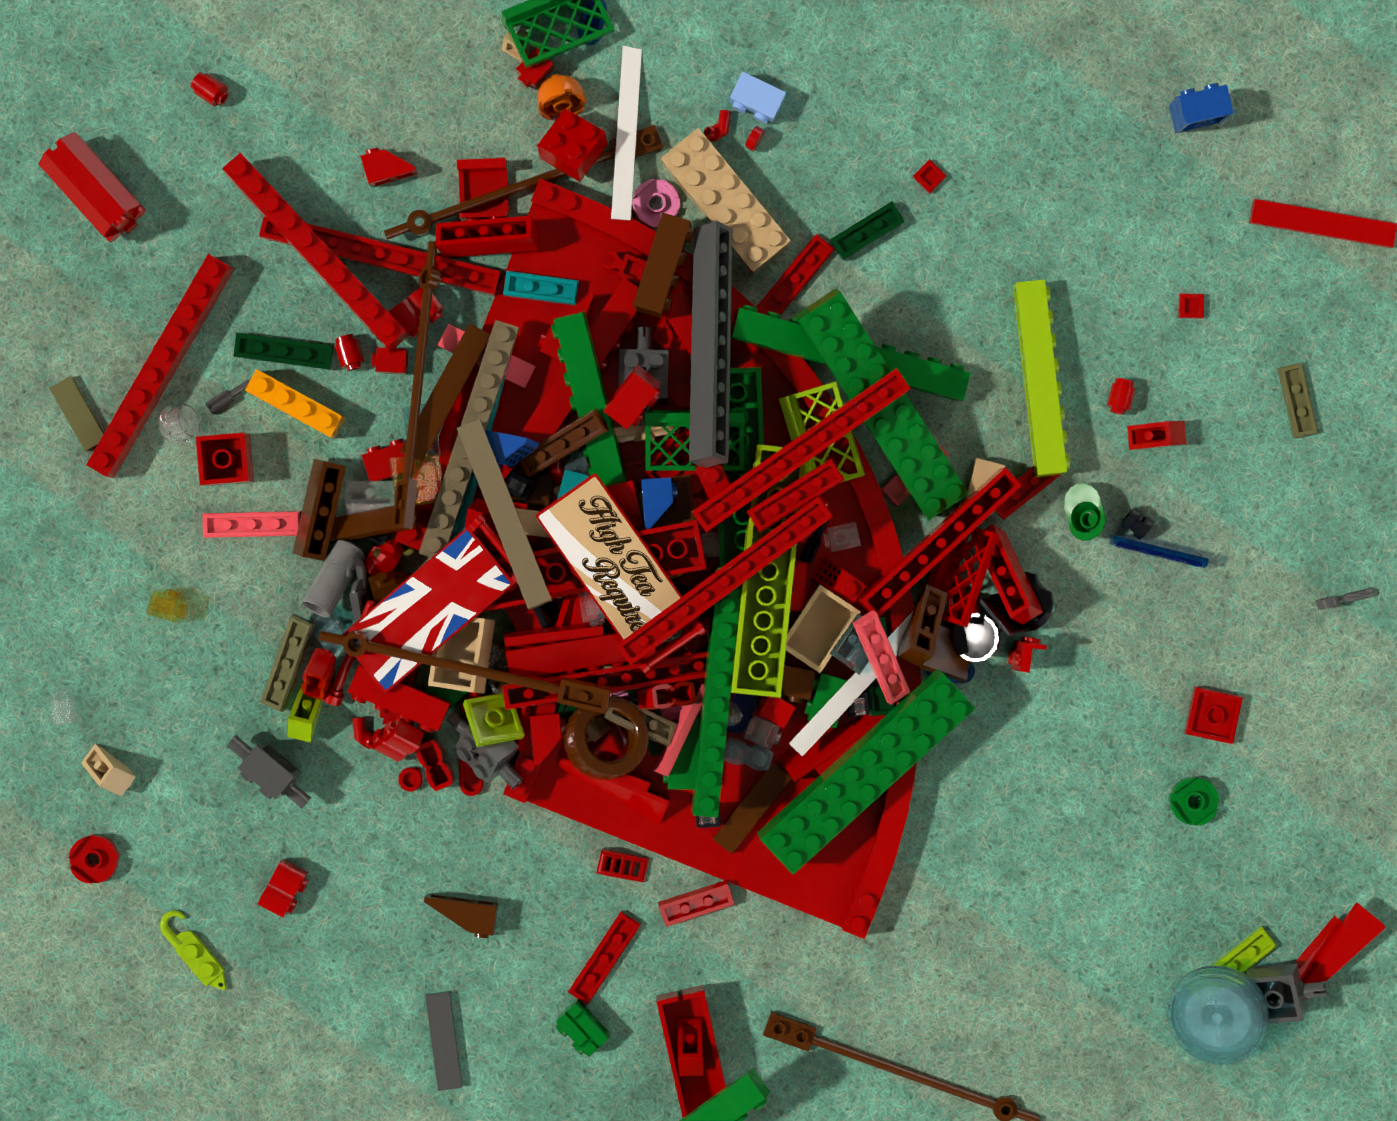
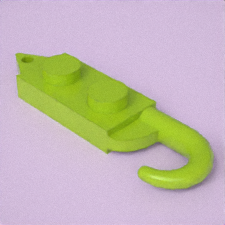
M177 910L165 913L160 921V930L175 948L177 954L205 987L210 985L226 990L225 968L197 935L192 931H184L176 935L169 927L168 922L170 918L177 916L185 919V915Z

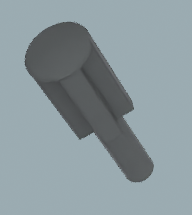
M246 380L229 392L224 390L211 400L205 402L208 410L214 415L234 401L233 397L243 392L250 380Z

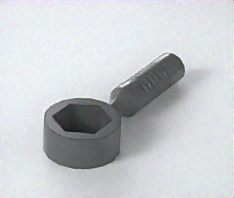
M1370 587L1346 593L1343 597L1339 598L1338 596H1330L1318 599L1316 603L1318 610L1340 606V602L1343 601L1349 603L1373 597L1374 592Z

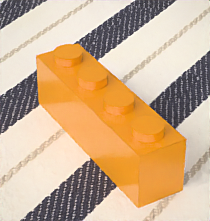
M258 369L254 372L245 389L248 393L334 439L346 417Z

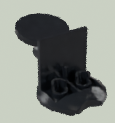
M1025 571V575L1043 613L1025 624H1021L1009 617L999 593L980 597L978 601L991 616L982 613H972L968 627L956 624L952 637L953 645L960 656L972 662L984 661L993 656L999 648L1000 633L1002 631L1009 636L1020 632L1035 631L1047 623L1053 611V595L1051 591L1041 585L1037 574Z

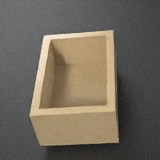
M818 584L802 608V612L800 611L788 629L786 651L821 673L861 611Z
M475 618L438 649L433 656L488 668L495 620ZM431 666L428 686L485 693L487 678Z

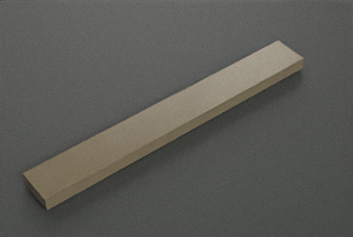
M477 419L458 427L457 431L527 608L531 610L552 601L481 420Z

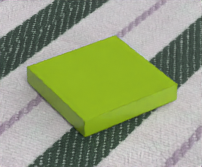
M502 693L464 700L463 706L477 747L523 739L525 736L517 710H505Z

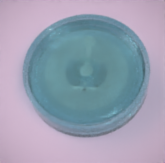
M1205 966L1189 972L1178 982L1168 1004L1167 1017L1173 1037L1187 1053L1207 1063L1228 1065L1247 1059L1260 1047L1269 1023V1010L1262 991L1249 977L1232 968Z

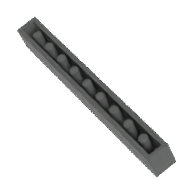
M719 221L695 227L693 240L689 462L705 468L729 462L732 228Z

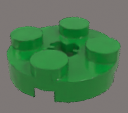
M1187 777L1180 780L1173 787L1169 795L1170 809L1173 815L1183 823L1195 826L1204 825L1216 815L1219 795L1210 782L1199 777ZM1190 796H1199L1200 801L1197 802L1200 804L1197 807L1194 805L1189 806Z

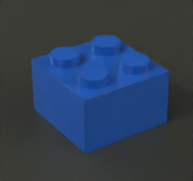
M1219 83L1206 85L1204 90L1195 92V88L1181 91L1180 95L1176 96L1175 100L1169 105L1175 133L1222 123L1233 114L1228 86H1219Z

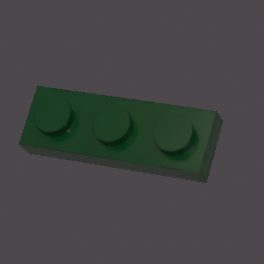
M893 201L834 236L830 241L843 261L902 225L905 221Z

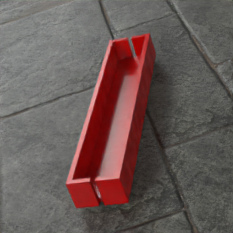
M704 985L683 989L682 995H679L678 991L657 995L656 997L682 1118L727 1087ZM702 1018L704 1076H679L678 1019Z

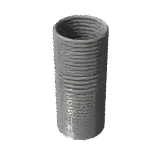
M343 540L336 541L316 580H314L303 600L306 608L317 615L331 617L335 606H337L356 571L354 565L351 577L348 578L346 576L348 561L353 557H358L361 560L364 557V553L358 547Z

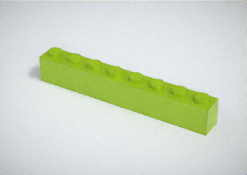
M1045 279L1016 282L1013 286L1034 476L1063 475L1067 473V468H1070L1069 454H1065L1064 444H1067V432L1062 430L1061 420L1065 419L1063 405L1060 406L1059 404L1062 387L1061 382H1057L1056 372H1059L1058 358H1054L1053 348H1056V336L1051 334L1050 324H1053V312L1048 310V300L1051 299L1050 287L1046 286Z

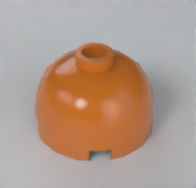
M552 75L542 83L537 93L539 113L548 120H553V116L560 115L564 108L578 115L584 110V103L587 104L585 92L580 83L575 78L567 75Z

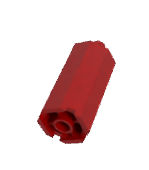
M75 132L70 133L55 142L58 147L54 151L49 148L44 152L38 165L109 243L115 241L124 231L128 234L137 227L138 224L135 221L145 214L146 209L80 135H77Z

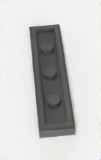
M450 991L426 994L438 1091L462 1088Z

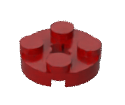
M92 834L79 839L70 849V869L72 874L81 882L89 884L103 882L115 873L120 855L115 844L110 839L102 835ZM89 854H97L99 856L98 859H100L99 864L94 863L91 865L88 862L91 860L88 859Z

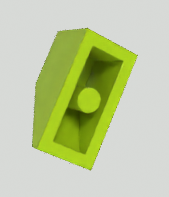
M302 683L288 718L287 737L311 743L317 727L323 699L319 700L305 695L302 692Z

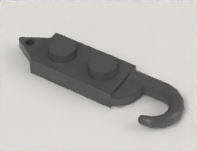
M358 557L351 558L346 566V576L348 578L351 577L354 565L357 573V580L353 583L349 593L353 625L360 619L366 602L373 600L364 562Z

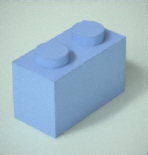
M742 71L729 102L733 104V109L741 113H745L747 110L755 114L754 118L759 122L767 124L770 121L773 123L785 99L786 92Z

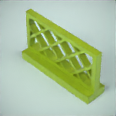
M837 381L779 399L791 441L807 431L805 425L809 418L816 422L821 421L819 418L811 415L817 403L829 409L826 417L832 411L837 410L834 408L836 403L839 408L844 405ZM833 388L836 398L830 406L821 401L820 397L824 390ZM819 392L817 397L810 395ZM807 396L814 400L809 412L800 409L797 398ZM852 430L844 435L850 444L846 453L834 447V442L828 447L823 459L814 456L805 463L804 475L817 468L816 461L820 462V465L825 463L832 449L843 455L837 468L843 475L844 481L864 476L865 473ZM850 450L852 451L853 457L848 455ZM846 458L855 462L858 472L847 474L840 470Z

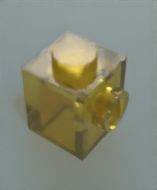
M167 589L166 592L154 590L146 614L171 622H179L180 618L184 619L188 610V605L185 604L186 598L180 597L181 592Z

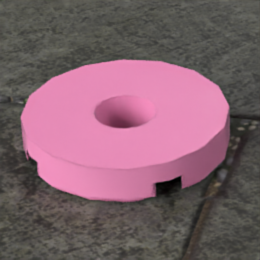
M659 179L647 180L640 184L633 196V211L638 220L646 226L657 228L662 212L677 216L679 213V194L668 181ZM660 197L664 202L662 208L658 210L652 209L649 205L651 198Z

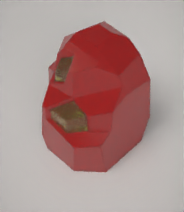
M390 540L382 545L374 546L363 561L366 571L373 576L380 572L393 571L402 556V544Z

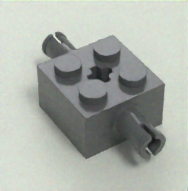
M638 327L637 349H619V386L638 364L661 382L659 386L661 392L654 404H668L669 351L653 350V329L646 327V336L643 337V327ZM646 406L644 409L650 410V407ZM642 419L637 424L638 426H642Z
M457 709L448 715L446 721L460 734L459 741L454 750L462 761L469 764L478 778L483 779L488 784L500 775L512 790L523 781L524 778L509 765L519 747L514 741L477 747L469 722Z
M235 735L226 746L243 759L238 767L242 771L240 775L249 783L254 781L260 786L259 791L267 798L271 799L273 797L276 800L286 795L301 809L311 799V796L295 785L296 779L301 775L302 771L267 742L258 744L252 749L238 735Z
M1298 964L1251 967L1244 978L1246 988L1228 989L1226 991V996L1228 994L1230 996L1234 992L1235 995L1237 994L1244 1001L1243 1003L1250 1004L1254 1025L1303 1021L1307 1012L1305 998L1327 997V987H1324L1326 986L1325 981L1303 983L1300 978Z

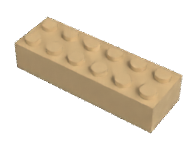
M699 128L660 158L664 168L709 223L719 221L732 228V251L752 275L790 245L791 240Z

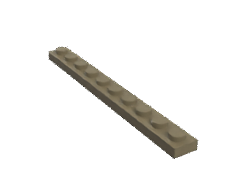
M495 320L461 426L480 419L484 430H487L520 330L519 327ZM459 433L419 554L431 558L451 540L473 473Z

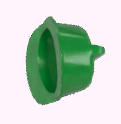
M1083 483L1071 487L1064 499V509L1070 531L1079 540H1092L1098 537L1106 524V514L1097 490L1091 485Z

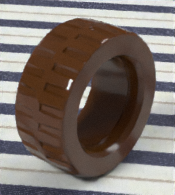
M610 697L608 710L613 709V712L621 714L629 722L633 723L635 728L634 730H629L618 725L623 734L624 746L621 754L615 761H603L592 754L586 742L588 724L594 717H603L604 713L577 708L569 717L564 729V747L569 760L583 775H587L592 779L610 780L624 776L633 771L642 762L647 752L649 733L643 715L634 705L618 697Z

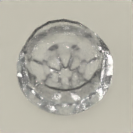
M182 404L178 407L166 406L159 414V430L169 444L184 447L189 444L191 438L198 435L200 430L199 417L196 411L188 404Z

